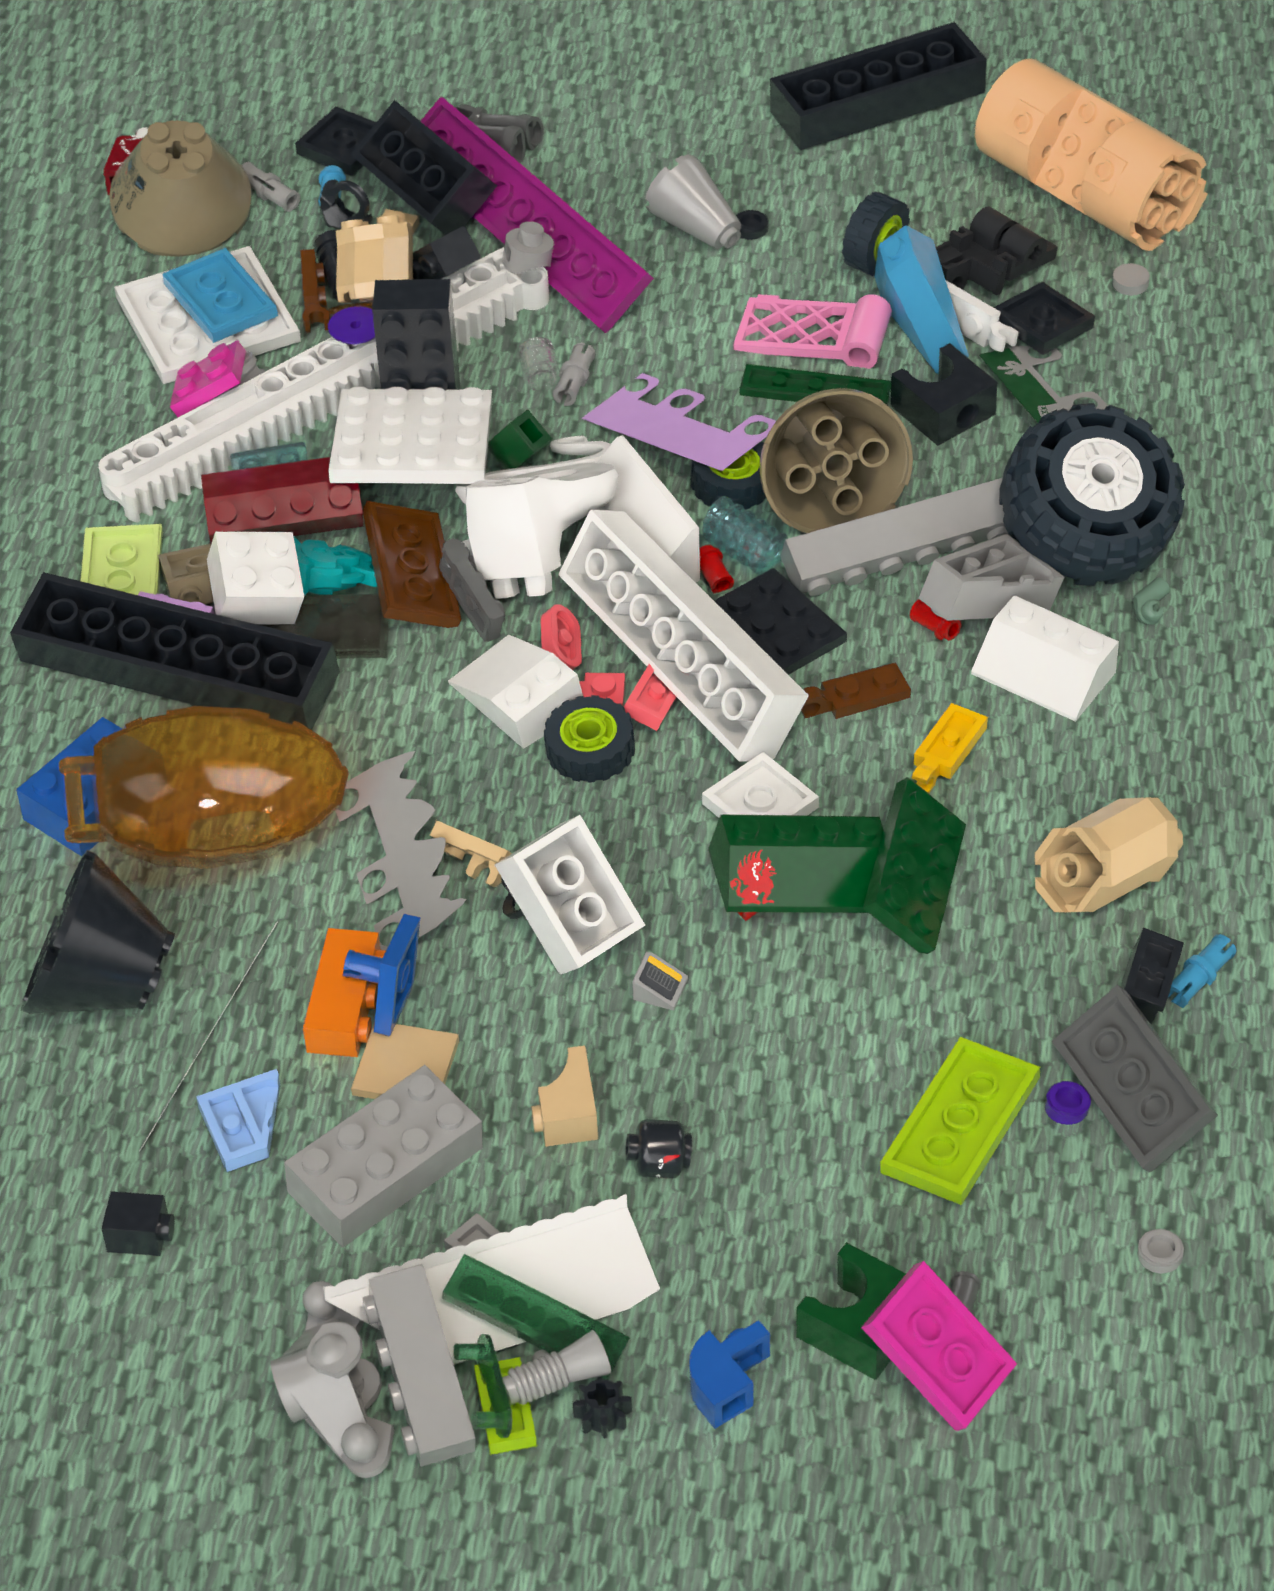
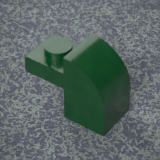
M526 410L488 442V450L504 469L519 468L548 445L552 438L533 414Z

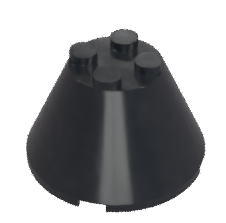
M86 850L65 891L66 897L61 908L63 912L59 916L55 915L23 998L26 1003L21 1007V1011L26 1013L133 1008L143 1010L150 993L154 992L160 979L162 969L159 966L163 956L166 957L171 948L175 933L167 930L162 922L96 853Z

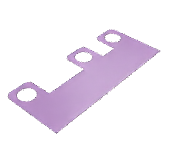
M643 373L635 379L647 380L648 386L645 389L630 392L624 386L582 417L586 421L721 471L766 438L776 422L761 415H754L746 419L731 432H726L693 420L684 415L700 404L705 397L688 389L674 391L656 406L638 399L657 386L659 380ZM680 395H690L694 398L689 406L683 408H674L670 405L671 400ZM762 421L768 424V429L758 435H749L744 431L745 427L753 422Z

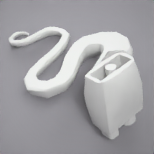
M585 436L560 438L551 441L550 448L553 452L562 455H586L587 457L545 465L485 473V480L477 481L473 484H456L455 491L462 502L466 504L467 529L476 569L481 572L485 580H490L495 599L509 598L520 593L517 578L522 577L525 580L528 596H542L552 590L551 571L561 566L559 548L562 532L573 523L586 517L590 509L598 510L615 497L619 478L618 473L612 464L597 463L611 445L610 443L588 441Z

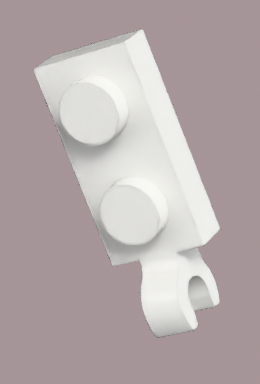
M946 281L962 335L982 347H986L989 344L992 349L999 352L1004 351L1006 343L1011 346L1016 345L1019 332L999 322L1000 311Z

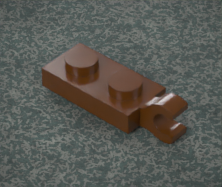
M315 249L300 250L305 306L302 315L304 330L306 333L311 332V325L315 322H321L324 324L325 331H328L330 312L326 309L325 286H319L325 284L324 264L316 263Z
M895 662L821 682V690L814 686L804 688L803 690L809 696L801 712L806 719L831 711L835 719H839L911 698V688Z

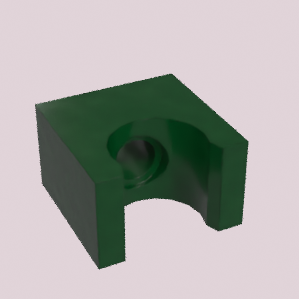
M846 1242L838 1252L837 1284L842 1290L853 1293L860 1300L848 1307L833 1308L822 1304L815 1297L805 1296L796 1307V1338L866 1376L877 1380L891 1360L861 1327L906 1273Z

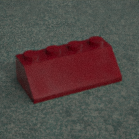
M331 457L202 474L201 481L210 543L213 541L215 532H293V536L364 527L358 483H330L329 465Z

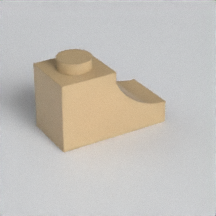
M585 1046L568 1048V1059L563 1072L551 1084L538 1087L539 1105L531 1106L534 1132H543L545 1146L598 1140L597 1114Z

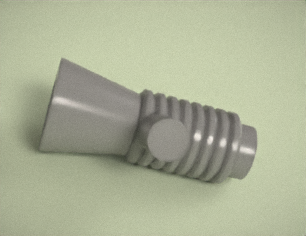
M592 1330L558 1353L553 1351L549 1354L545 1350L535 1352L532 1362L528 1361L526 1364H521L520 1367L516 1366L514 1369H509L508 1375L500 1378V1382L510 1405L517 1402L525 1405L527 1402H532L533 1399L537 1400L539 1397H544L545 1394L549 1395L551 1392L554 1393L563 1387L566 1388L571 1382L611 1374V1368L605 1349L596 1332Z

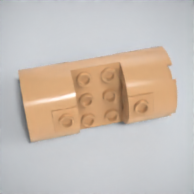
M1024 59L1009 67L993 84L981 105L975 126V140L982 153L1143 250H1154L1164 242V240L1160 239L1163 235L1173 229L1179 232L1186 224H1191L1208 195L1204 191L1206 181L1201 178V172L1206 166V162L1200 154L1036 59Z

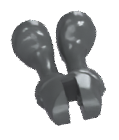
M467 104L454 106L520 164L524 160L525 149L534 150L542 141L544 128L542 121L536 116L527 114L518 116L488 114L486 109L480 107H472Z

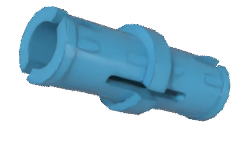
M1217 934L1198 955L1190 956L1184 962V970L1173 980L1168 998L1174 992H1177L1178 994L1172 1002L1184 1008L1189 1000L1206 983L1210 986L1216 980V973L1236 955L1237 950L1234 944L1230 945L1225 951L1223 950V947L1231 940L1224 935Z

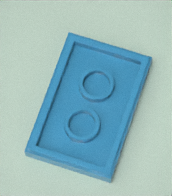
M227 248L162 274L164 285L213 343L278 316L277 306Z

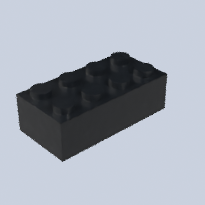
M396 100L391 103L351 153L364 167L445 235L466 225L497 187L492 180Z
M451 279L375 280L372 314L381 389L402 387L409 391V389L439 387L445 391L461 390Z

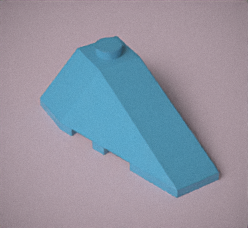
M905 225L878 245L875 280L880 296L886 299L891 306V316L936 374H939V350L941 347L950 343L966 357H969L934 241Z

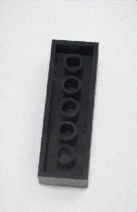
M955 22L770 78V112L796 146L803 150L985 93L987 59Z

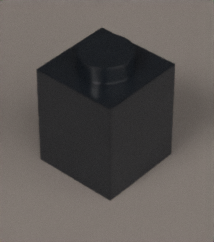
M111 1191L101 1228L106 1250L111 1253L161 1256L164 1241H171L173 1238L175 1220L173 1214H168L164 1195Z

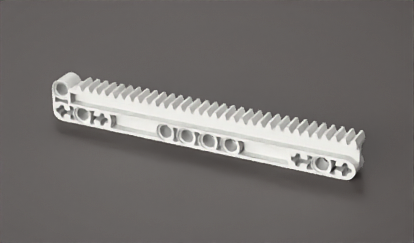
M503 247L443 278L451 279L457 351H459L458 343L468 346L470 345V337L481 339L482 330L493 333L494 324L504 327L505 318L513 321L517 320L516 312L523 308L538 310L545 307L549 302L547 270L544 267H539L519 274L511 273L502 264ZM331 337L106 455L99 462V473L104 495L110 500L118 501L124 507L125 516L129 520L138 523L140 522V513L151 516L153 515V506L164 509L166 508V499L177 502L179 501V492L190 495L191 486L201 489L202 474L228 471V466L239 469L241 468V459L252 462L254 461V452L265 455V446L276 449L278 448L277 440L289 442L291 441L290 433L300 436L303 434V426L310 429L315 428L314 420L325 423L327 421V413L335 416L338 414L341 389H350L358 386L368 389H375L376 387L381 389L375 338L362 344H345Z

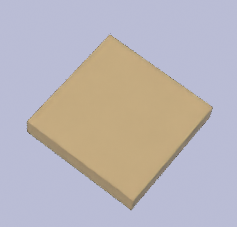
M373 1024L351 1087L352 1095L376 1099L424 1065L445 1084L459 1044V1034L396 1024L391 1036L375 1033Z

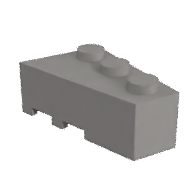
M1005 534L934 559L919 599L928 605L933 613L946 620L995 618L1014 595L1050 611L1064 576L1044 561L1033 556L1020 546V543Z

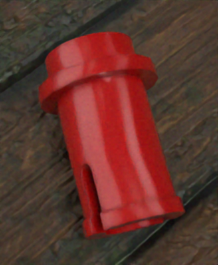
M712 545L700 547V571L710 585L713 594L731 589L734 585V580L722 562V552Z
M920 599L913 604L910 610V619L933 631L934 636L938 640H943L944 638L952 640L961 629V620H946L937 616Z

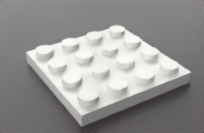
M250 246L231 251L230 253L277 306L278 316L215 343L211 341L164 285L162 274L165 272L114 287L120 306L163 384L176 381L177 372L182 366L191 361L198 363L208 357L209 352L213 348L223 343L229 345L239 340L246 352H252L256 356L301 342L300 331Z
M361 386L341 389L329 465L330 483L473 484L477 481L485 480L492 410V390L469 387L463 390L445 391L439 387H430L427 389H409L407 391L402 387L368 389Z

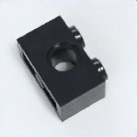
M465 225L413 252V279H442L482 258Z

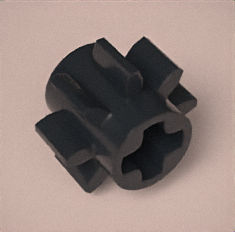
M599 1376L597 1380L590 1382L587 1386L582 1384L578 1386L580 1400L572 1402L574 1418H582L583 1433L586 1434L594 1430L601 1432L603 1438H607L608 1432L616 1427L622 1430L626 1429L625 1414L632 1412V1399L630 1396H623V1387L620 1380L613 1383Z

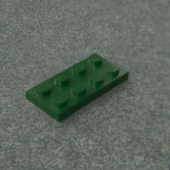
M906 777L897 782L863 909L916 951L928 954L936 949L966 824L934 799L927 791L923 790L909 777Z

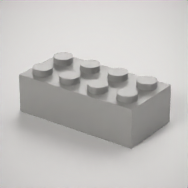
M424 1065L286 1160L284 1167L287 1192L336 1242L344 1247L483 1148L482 1121Z

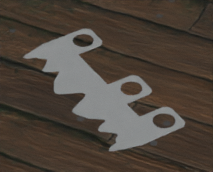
M415 751L379 762L330 792L339 822L370 805L386 856L357 873L366 904H369L397 888L403 905L402 909L374 925L375 932H379V936L386 925L393 922L400 923L403 914L421 917L419 937L438 927L467 900L459 898L450 901V899L441 898L440 896L450 876H433V873L443 858L446 846L445 838L415 840L416 834L435 812L434 807L422 799L406 798L417 784V781L400 778V774L404 769V765L413 757ZM346 789H356L359 798L355 806L347 811L338 810L336 807L338 796ZM374 870L383 871L386 876L383 887L375 893H366L362 887L364 878ZM380 943L381 950H387L388 946H383Z

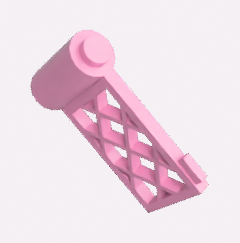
M873 294L861 297L857 303L780 299L779 296L758 295L757 298L749 297L733 346L734 350L766 355L843 359L848 366L870 369L877 363L892 309L886 299ZM755 309L769 310L773 314L759 320L754 315ZM797 313L808 315L796 322L790 318ZM832 315L844 316V318L832 324L826 320V318ZM778 322L786 325V327L774 333L768 328ZM816 323L822 328L810 335L804 331V329ZM760 331L765 336L758 341L745 340L746 336ZM794 334L800 338V340L794 343H784L782 341ZM830 336L836 341L835 346L818 344V342Z

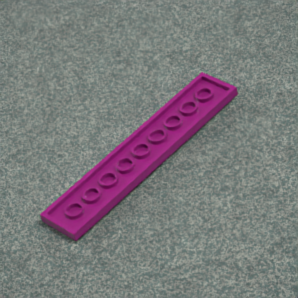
M441 96L420 121L497 185L473 217L503 244H505L506 234L510 230L520 228L523 222L530 221L542 225L544 232L551 236L554 241L550 267H544L548 273V283L604 333H607L654 278Z

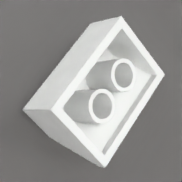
M1014 595L993 619L971 674L1076 722L1116 673L1119 641Z

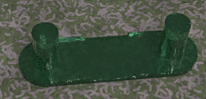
M481 1334L477 1343H456L453 1349L454 1359L477 1360L482 1382L486 1385L491 1403L490 1411L473 1412L471 1418L472 1427L474 1429L495 1428L498 1437L507 1438L512 1429V1411L491 1336L489 1334Z

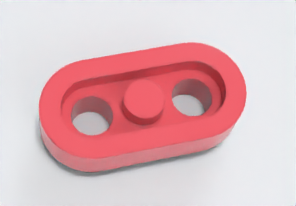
M556 604L541 616L542 649L552 652L569 668L574 670L582 662L580 625L569 609Z

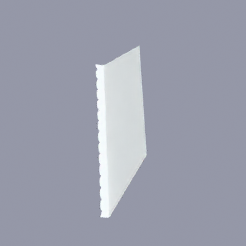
M627 1194L620 1196L616 1200L602 1201L596 1206L582 1207L574 1213L566 1212L553 1219L537 1221L532 1226H520L509 1233L501 1232L491 1236L489 1239H478L472 1241L467 1246H455L444 1253L436 1252L426 1256L424 1259H413L405 1262L402 1266H390L379 1273L371 1272L362 1275L356 1280L348 1279L338 1283L336 1286L323 1287L325 1301L368 1323L362 1297L369 1296L368 1279L423 1264L453 1365L630 1309L660 1289L627 1208ZM377 1323L370 1324L373 1327L379 1329Z

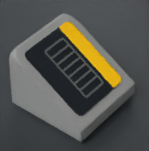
M646 952L633 979V1000L674 1011L687 983L688 975L657 955Z

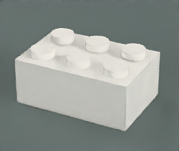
M580 815L559 824L495 864L502 879L560 974L580 968L645 926Z

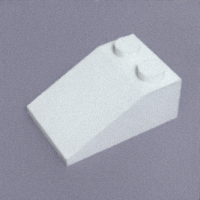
M507 635L448 680L452 687L523 749L544 736L545 722L547 718H550L551 712L555 708H559L567 700L571 701L576 699V697L583 696L578 674L552 652L511 635Z

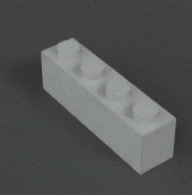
M423 1264L368 1279L369 1296L362 1297L363 1306L369 1325L377 1323L382 1338L375 1340V1345L381 1367L390 1366L395 1382L388 1384V1390L394 1411L403 1410L408 1426L401 1428V1434L407 1455L416 1454L419 1465L422 1467L474 1452L475 1434Z

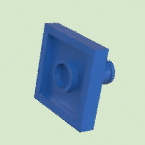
M403 914L383 958L355 952V950H349L347 953L343 977H352L378 983L374 1023L375 1033L391 1036L414 983L421 917Z

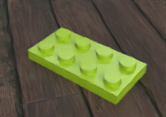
M960 1037L880 1161L881 1173L962 1205L1040 1079V1067Z

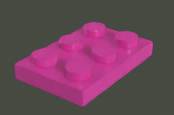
M925 1261L912 1266L861 1327L956 1431L965 1429L1017 1365L1013 1358Z

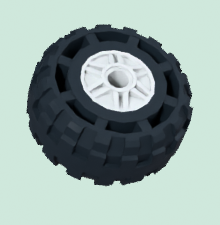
M1094 403L1072 405L1069 411L1062 408L1042 416L1039 423L1034 427L1030 426L1016 444L1004 469L999 489V505H1003V512H1005L1003 523L1010 537L1014 540L1017 539L1020 546L1033 556L1047 563L1061 575L1073 578L1074 585L1095 586L1097 581H1104L1106 585L1110 583L1112 585L1128 580L1131 574L1137 571L1142 573L1155 562L1168 545L1183 513L1185 500L1182 499V490L1185 483L1179 463L1172 460L1175 455L1172 451L1173 449L1164 437L1158 439L1151 432L1153 428L1150 423L1140 416L1135 420L1124 415L1125 409L1112 405L1106 406L1105 409H1096Z

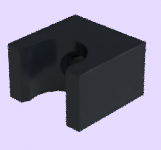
M949 343L939 350L938 382L920 381L914 378L909 371L902 368L891 374V407L939 446L996 415L998 382Z

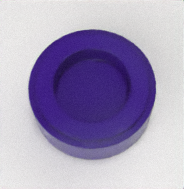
M1058 1082L1052 1085L1047 1092L1045 1111L1057 1123L1065 1125L1076 1124L1084 1120L1088 1115L1091 1098L1088 1091L1075 1082Z

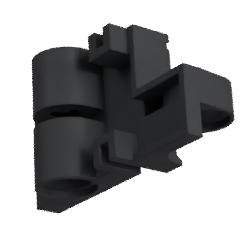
M990 206L982 208L975 215L970 229L961 226L958 232L952 230L949 241L936 246L946 281L963 290L970 279L986 290H991L996 296L1002 293L1004 280L1011 281L1054 260L1058 246Z

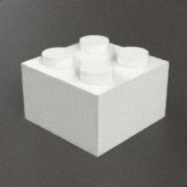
M215 532L207 557V565L216 615L253 624H295L304 599V592L293 532Z

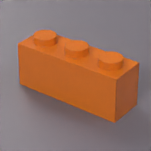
M328 928L303 1026L307 1053L358 1057L361 1043L368 1042L372 1029L371 1017H368L369 1009H376L378 983L352 977H343V968L349 950L383 958L386 950H381L379 932Z

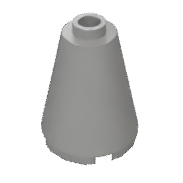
M690 154L676 158L675 161L679 163L671 170L664 167L652 181L645 197L649 202V206H646L647 210L717 250L723 246L725 248L732 247L741 235L740 221L699 159Z

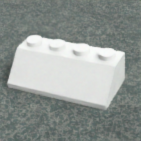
M623 435L615 438L597 463L612 464L619 475L616 494L613 499L598 510L625 512L695 583L700 581L698 525Z

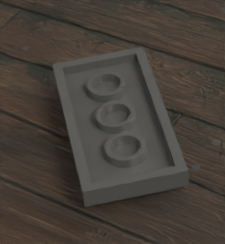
M1118 984L1052 1041L1135 1159L1148 1172L1156 1169L1218 1116L1126 990Z

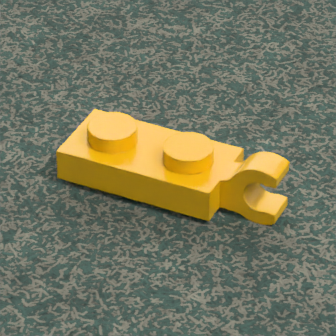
M951 703L914 753V765L917 768L912 774V779L917 781L916 784L930 793L939 775L951 779L987 729L988 717Z

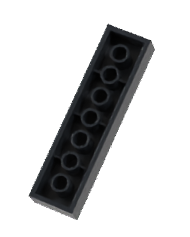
M45 572L42 573L10 632L17 654L22 662L310 734L340 672L333 643Z

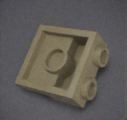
M212 543L158 555L170 598L187 602H201L203 604L214 602L207 565V557Z

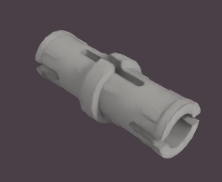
M251 162L242 164L249 179L250 187L256 191L259 198L262 200L269 199L287 212L292 211L298 206L300 194L281 183V179L277 175L265 173ZM263 183H265V184H267L268 186L272 187V188L274 189V191H272L271 189H269V188H267L266 186H264Z
M585 343L575 344L569 360L563 363L559 372L560 380L553 391V397L557 403L560 404L564 394L567 397L563 406H570L575 403L580 387L584 386L588 380V369L595 358V350L591 345H588L585 354L581 352Z

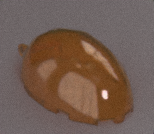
M192 706L168 710L166 715L149 717L143 720L142 717L125 724L124 729L107 737L104 736L94 746L93 756L66 757L59 761V771L64 775L68 827L64 831L65 839L70 843L108 842L123 854L158 866L211 869L269 858L316 830L341 806L349 772L346 766H342L335 750L332 748L333 744L299 722L293 721L292 724L271 719L270 714L253 709ZM81 775H93L95 824H85Z

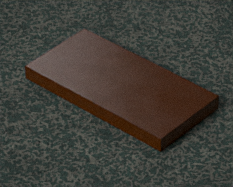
M366 501L362 512L383 618L445 628L458 627L462 620L458 601L439 568L440 559L443 556L442 547L443 543H445L439 513Z

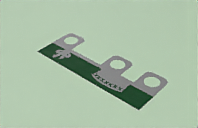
M1014 346L1005 348L1003 352L991 351L978 354L1037 423H1039L1042 416L1054 410L1064 408L1069 411L1072 405H1074L1073 402L1081 397H1088L1097 401L1098 406L1096 409H1105L1108 406L1097 393L1090 391L1059 397L1041 377L1033 365L1061 359L1062 354L1057 348L1051 350V356L1042 359L1034 358L1028 354L1030 346Z

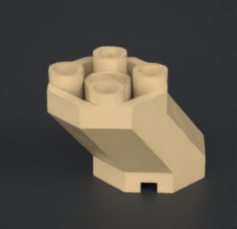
M398 215L377 217V224L369 225V222H363V220L341 222L342 230L336 231V289L338 302L352 303V299H360V302L373 301L375 280L413 279L411 223L404 222V217H398Z
M1159 798L1118 799L1066 828H1053L1035 852V865H1041V877H1035V889L1053 912H1094L1147 882H1159L1178 858V850L1183 845V834L1178 828L1177 820Z

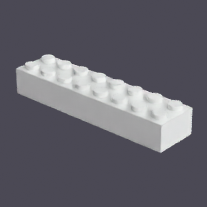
M590 509L558 575L646 666L650 663L654 669L653 673L739 762L750 761L762 752L774 759L809 695L625 512Z

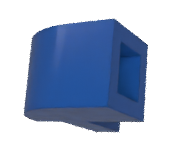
M759 1320L746 1328L734 1330L721 1343L709 1330L697 1340L691 1351L689 1360L691 1396L697 1408L714 1429L754 1406L753 1382L745 1371L770 1357V1333Z

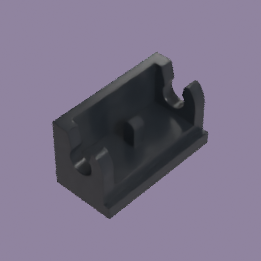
M1143 927L1130 954L1121 987L1126 990L1149 1023L1152 1024L1157 1012H1163L1184 942Z

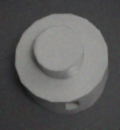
M530 221L523 222L520 228L510 230L506 234L502 264L514 274L539 267H550L554 241L551 236L544 232L542 225Z

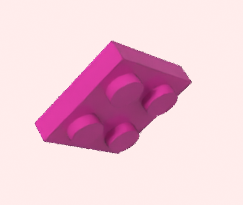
M239 340L229 345L225 343L213 348L205 359L198 363L195 361L188 362L178 370L170 408L177 417L194 410L240 384L246 350Z

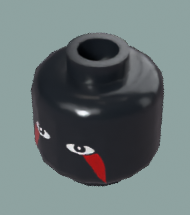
M645 1119L639 1122L636 1134H627L625 1157L628 1161H634V1168L639 1176L677 1178L683 1168L688 1169L690 1167L691 1133H685L680 1122Z

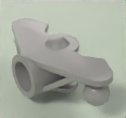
M316 1281L310 1284L303 1293V1306L308 1312L306 1329L281 1357L271 1361L272 1375L281 1401L291 1421L295 1423L305 1419L354 1475L360 1478L374 1477L381 1473L389 1463L394 1436V1428L391 1424L368 1417L366 1409L378 1398L382 1388L381 1376L373 1363L360 1358L363 1348L362 1340L358 1333L364 1322L325 1301L323 1287L333 1285L325 1281Z

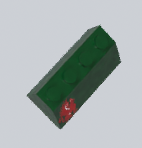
M720 814L708 851L726 912L868 913L863 909L884 831L880 817Z

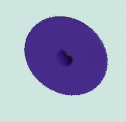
M349 307L338 311L329 320L328 331L335 340L345 344H362L373 340L375 332L372 309L367 307Z

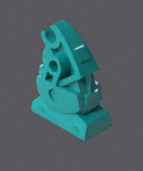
M294 537L304 596L308 592L332 595L335 591L355 587L357 583L377 587L370 554L341 544L329 547L323 540L307 539L301 543Z

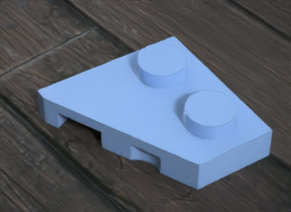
M277 1069L196 1096L198 1108L226 1172L269 1158L280 1090V1079Z

